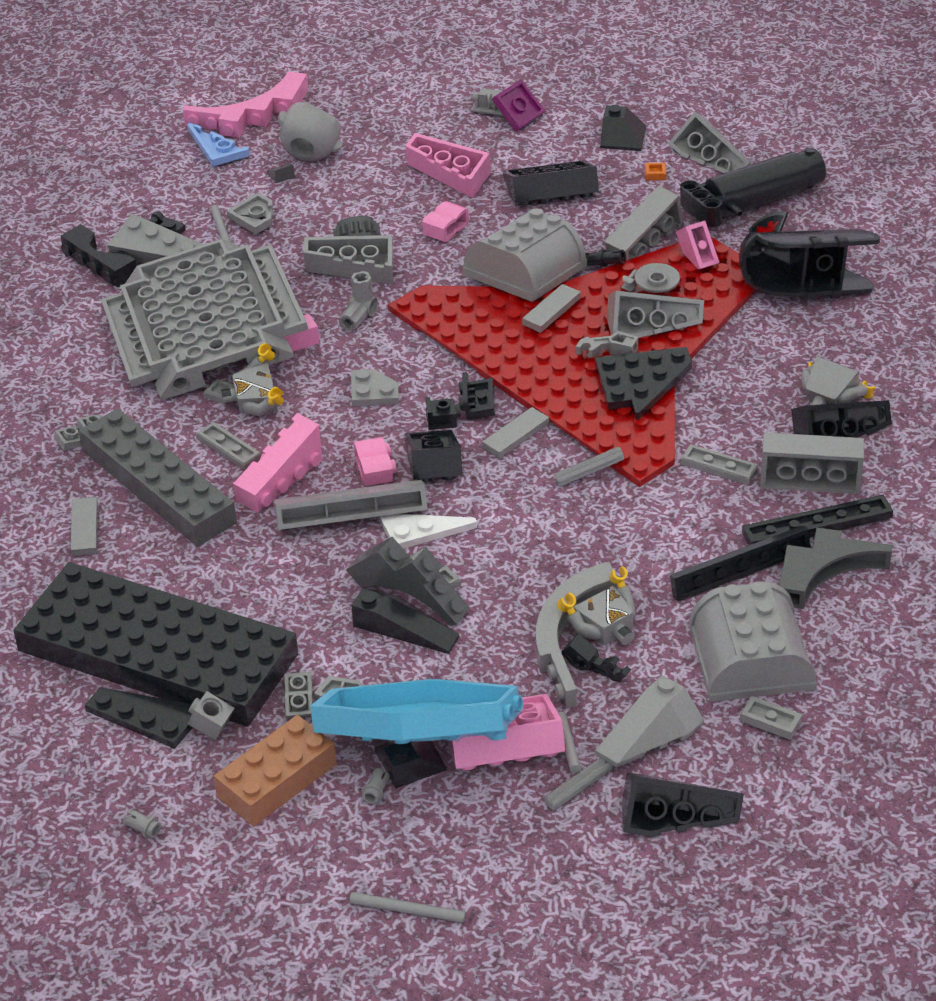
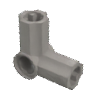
M365 271L354 273L351 276L352 295L349 300V306L339 317V324L348 331L357 329L366 316H373L377 310L378 299L373 296L372 277Z

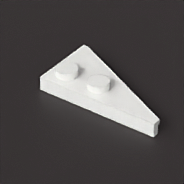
M413 514L379 516V521L388 539L393 537L403 549L477 528V521L472 517Z

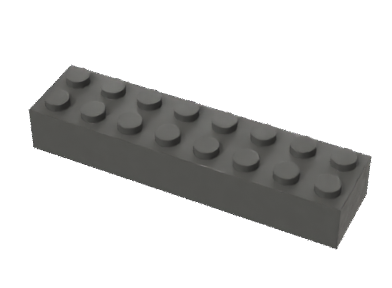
M116 409L79 429L83 452L195 546L202 545L237 524L235 505L230 498L121 410Z

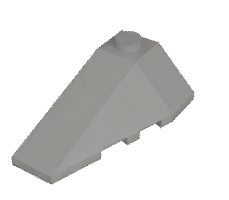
M697 112L691 115L668 142L682 157L690 158L699 164L715 168L716 171L721 173H727L751 165V162L718 129Z
M614 291L608 294L607 320L610 334L612 335L620 331L641 338L703 323L704 300Z
M662 675L642 693L595 750V755L603 758V760L615 767H620L644 757L646 751L656 747L661 750L667 747L668 742L675 739L682 741L689 738L704 724V719L686 688Z

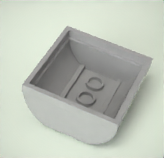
M531 209L497 232L470 246L464 258L462 272L464 276L533 302L587 267V258L582 240L569 222L562 220L558 215L545 214L541 209Z
M760 581L746 585L730 584L726 587L713 589L696 603L689 618V628L710 702L816 690V673L812 662L808 658L795 617L792 599L784 588L772 582L763 583Z

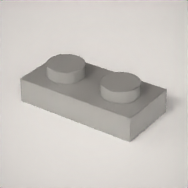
M751 696L741 712L740 721L791 740L802 722V714Z

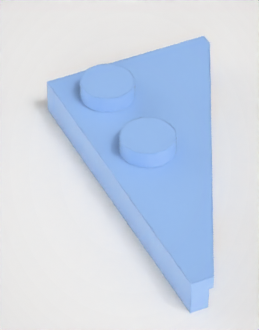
M187 123L189 133L212 166L250 156L248 147L245 146L241 149L235 146V141L225 139L223 136L212 131L208 134L203 132L201 126Z

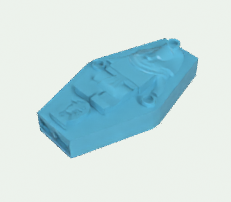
M425 679L330 689L310 705L313 730L316 733L362 737V741H372L373 739L394 740L396 744L432 740H455L457 742L462 738L470 736H486L490 740L496 741L507 737L508 725L523 709V698L518 693V686Z

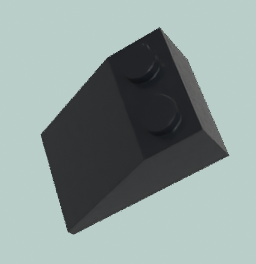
M452 430L404 433L413 479L428 482L432 478L441 477L443 480L456 479V476H462L461 446Z

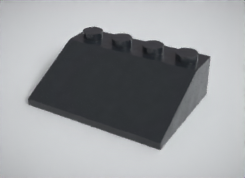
M585 160L502 171L511 199L515 203L518 202V205H529L532 200H539V203L551 202V198L560 197V200L572 199V195L578 194L581 197H591L593 192H599L597 166Z

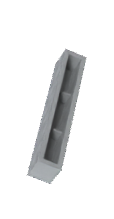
M422 480L274 499L279 530L428 510L425 485Z

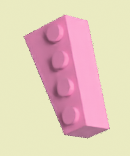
M414 133L405 146L409 166L472 198L491 173L490 153L417 133Z
M297 413L292 418L294 423L288 429L283 428L278 433L280 437L272 447L268 445L262 451L260 461L258 463L253 461L233 483L235 500L258 513L264 507L269 506L281 493H285L297 480H301L313 467L318 466L322 461L319 424Z

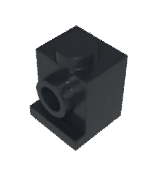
M430 397L425 398L429 430L457 427V418H461L460 404H455L454 398L432 401Z

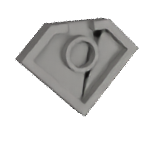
M259 192L227 210V218L254 234H258L272 225L273 200Z
M375 369L351 370L352 407L399 404L398 382Z

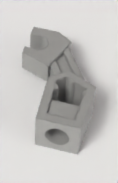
M620 331L610 336L585 337L580 339L576 345V354L581 355L582 351L588 350V357L592 358L600 353L601 350L608 349L610 355L636 353L638 350V337Z

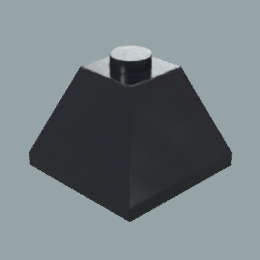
M606 105L603 115L600 148L641 151L646 125L627 107Z
M391 741L374 747L383 767L389 773L395 789L447 770L432 741H413L405 744H396L395 741Z

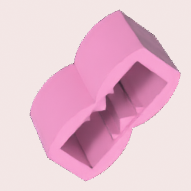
M448 201L441 203L436 207L435 211L423 218V235L448 242L454 237L456 232L461 231L468 224V208Z
M382 437L355 441L354 456L363 485L370 486L393 482V474L397 473L395 460H390L391 450L389 443L385 444Z

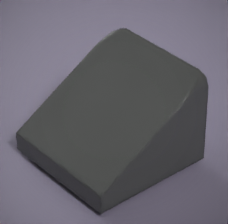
M285 164L267 170V174L275 183L295 177L293 164Z

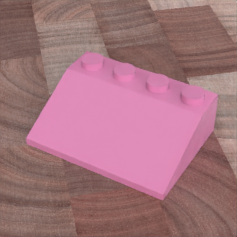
M541 694L522 697L523 709L508 725L507 737L503 740L495 741L490 740L486 736H470L462 738L457 742L455 740L448 741L455 768L472 770L477 765L488 764L490 766H497L503 764L504 761L515 760L521 762L527 761L534 756L553 757L559 752H565L562 719L549 696Z

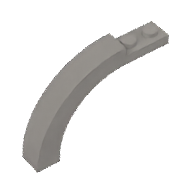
M610 562L587 568L564 581L547 598L538 616L536 624V658L540 673H548L550 681H555L557 699L563 700L566 709L577 707V689L558 645L560 635L569 620L567 618L568 613L560 611L557 607V602L560 598H563L565 603H567L564 596L567 593H572L576 598L575 605L611 586L617 589V584L612 583L609 579L610 572L613 570Z

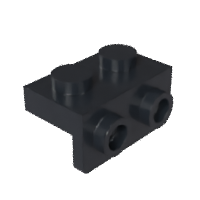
M463 372L462 381L459 382L460 395L463 397H459L461 411H465L467 420L495 416L493 378L469 382L467 372Z

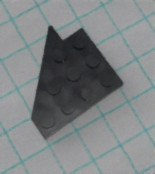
M687 347L596 357L595 367L608 410L632 407L635 420H639L692 369V360Z

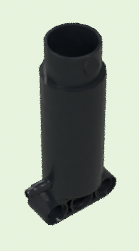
M805 148V151L799 153L791 151L709 178L701 184L692 180L684 181L680 184L681 207L700 222L706 221L708 227H716L721 225L723 218L732 215L741 216L744 211L804 192L806 188H813L815 184L822 183L826 177L825 163L821 154L816 149Z

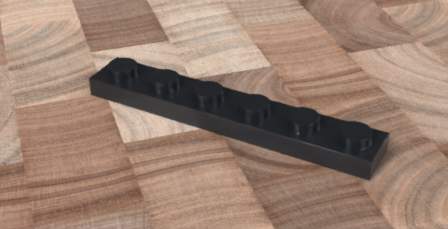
M883 494L743 525L742 534L748 545L803 525L809 529L810 537L815 535L816 528L841 530L893 518V509Z
M802 525L671 574L670 581L674 599L677 601L683 600L784 562L787 545L811 548L809 529Z

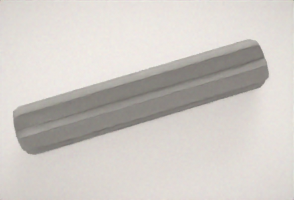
M620 447L613 448L555 473V480L558 486L566 485L624 460V454Z
M599 758L546 795L545 804L551 810H556L613 769V765L603 760V758Z

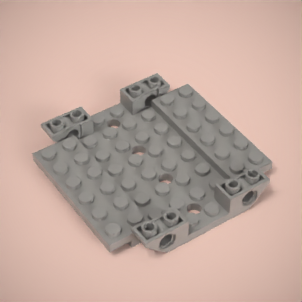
M224 239L206 243L136 266L127 282L120 285L122 293L101 299L131 387L158 379L155 385L161 401L205 387L202 375L204 371L212 370L245 358L247 365H249L257 355L260 356L258 348L263 343L272 347L271 351L275 353L273 360H265L268 365L294 357L288 340L283 337L308 329L305 317L272 245L251 251L248 244L239 246Z

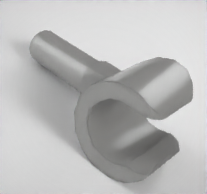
M633 270L629 276H623L625 283L622 285V289L630 292L635 290L637 284L634 278L637 270Z

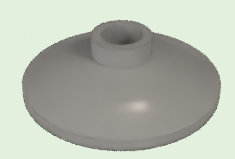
M652 263L644 265L636 271L635 282L645 291L662 293L674 289L679 284L680 274L670 265Z

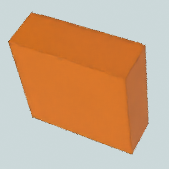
M645 163V181L666 180V163Z

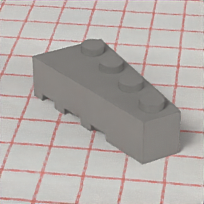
M658 186L605 240L606 251L623 249L626 253V260L645 254L647 247L656 246L659 243V238L663 235L668 237L673 233L672 229L674 227L680 228L683 226L684 222L679 195Z
M131 214L107 246L110 252L124 251L135 258L136 264L139 265L140 263L144 264L203 244L135 214Z
M392 235L304 237L305 272L351 279L354 273L365 271L372 277V282L393 284Z

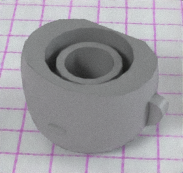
M297 102L291 105L287 112L281 111L278 115V122L281 125V142L286 151L294 158L307 162L320 161L331 152H337L341 149L343 143L339 140L341 133L340 124L334 116L307 102Z

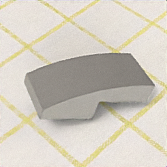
M89 415L77 418V426L55 430L54 439L63 451L81 446L79 429L98 420L101 416Z
M311 672L284 674L286 719L293 718L296 715L311 717L310 705L313 704Z

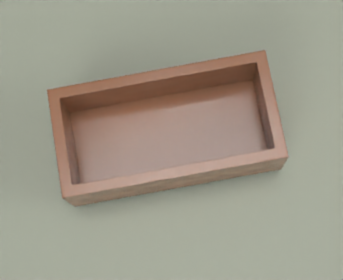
M296 715L215 774L216 795L254 827L337 764L335 743L322 733L314 732L312 725L299 715Z

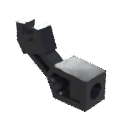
M579 633L569 641L561 652L576 669L591 670L610 678L612 681L620 682L631 670L628 666L624 669L619 668L616 665L619 661L617 656L605 659L599 658L598 649Z

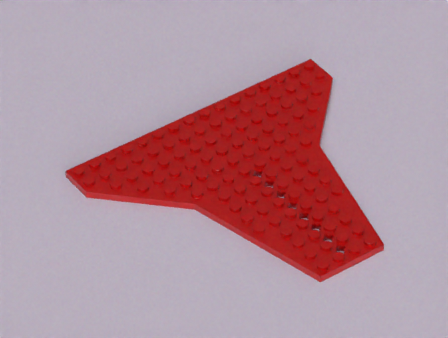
M711 237L719 263L699 270L684 255L680 243H676L626 260L624 264H615L562 282L533 302L492 286L422 285L389 303L388 311L415 330L422 331L475 368L477 373L483 378H493L496 387L526 408L530 409L533 407L548 416L551 423L595 454L599 455L613 448L620 447L624 454V460L610 467L638 487H641L675 465V385L639 420H635L632 407L608 410L595 367V358L608 356L610 353L608 349L601 350L600 353L591 358L588 357V350L582 351L581 355L576 354V345L580 339L585 337L596 338L611 335L607 320L608 294L614 291L630 292L622 289V285L625 283L623 276H629L633 270H638L647 264L662 263L674 267L680 274V282L674 289L662 293L648 292L636 285L633 293L704 300L703 323L638 338V350L636 353L687 347L692 359L750 299L756 290L743 278L739 266V253ZM564 284L581 292V298L541 333L522 325V318L560 285Z

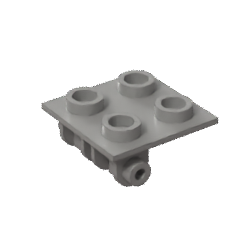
M482 88L477 94L473 93L472 101L474 104L471 111L503 116L491 100L502 91Z

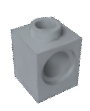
M206 691L201 700L196 698L190 706L188 712L192 715L188 725L216 740L228 723L234 707Z

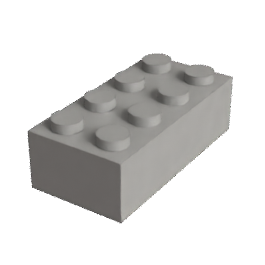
M764 432L760 488L860 494L864 462V438Z

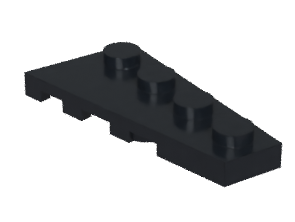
M100 687L85 704L86 712L173 749L179 745L193 728L188 725L192 715L188 712L192 705L189 703Z

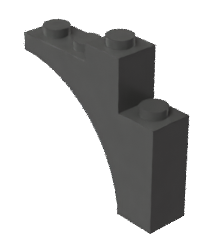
M816 528L813 548L787 545L780 586L790 595L794 608L804 609V605L811 593L823 582L834 576L859 569H890L893 545L841 538L842 531Z
M390 537L361 553L346 569L361 588L383 586L407 593L433 609L450 626L456 625L470 609L467 603L439 572L443 566L427 547L409 556L393 537Z

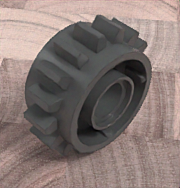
M354 216L342 219L337 222L336 228L333 229V236L381 235L379 223H376L369 216Z

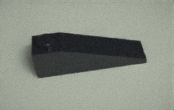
M889 400L805 405L791 409L794 434L858 438L865 434H872L892 424Z
M362 588L351 605L353 627L446 654L451 652L459 638V633L393 594Z
M627 772L622 798V831L653 837L661 835V832L673 830L683 832L691 827H712L736 823L740 820L744 794Z

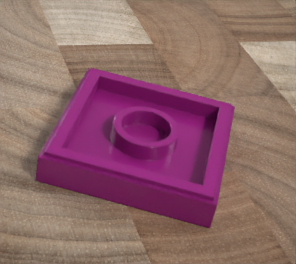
M522 79L491 99L516 132L546 112Z

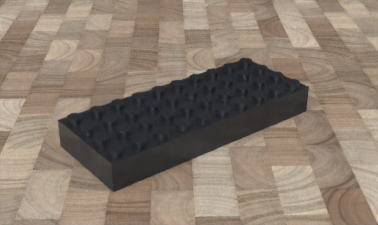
M68 562L13 629L17 648L20 652L162 699L192 704L196 698L201 700L206 691L234 707L229 721L247 727L250 726L298 655L295 632L72 562Z

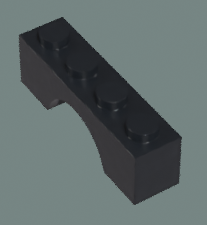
M82 224L60 235L61 249L66 256L72 257L78 264L84 265L93 274H98L107 283H111L116 287L125 284L137 266L136 259L122 250L109 253L97 251L95 233Z

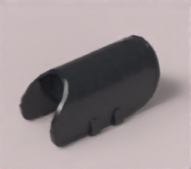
M862 229L751 232L747 234L741 243L739 266L744 280L753 289L764 294L802 296L808 300L824 295H829L830 298H840L843 294L870 293L874 287L872 282L845 268L848 246L879 244L880 237L877 233Z

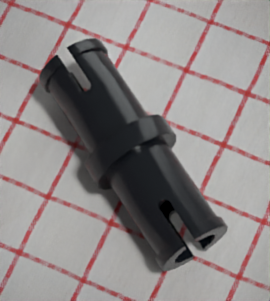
M601 249L598 252L585 253L587 266L599 265L600 267H607L608 264H624L626 261V253L623 249L616 251Z

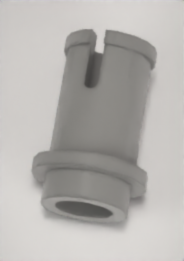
M374 769L368 784L362 788V797L369 804H376L384 796L383 790L390 779L388 772L381 779L384 769Z
M133 808L127 811L132 817L126 814L124 816V825L141 832L146 839L148 837L155 838L161 830V823L158 822L157 818L147 817Z

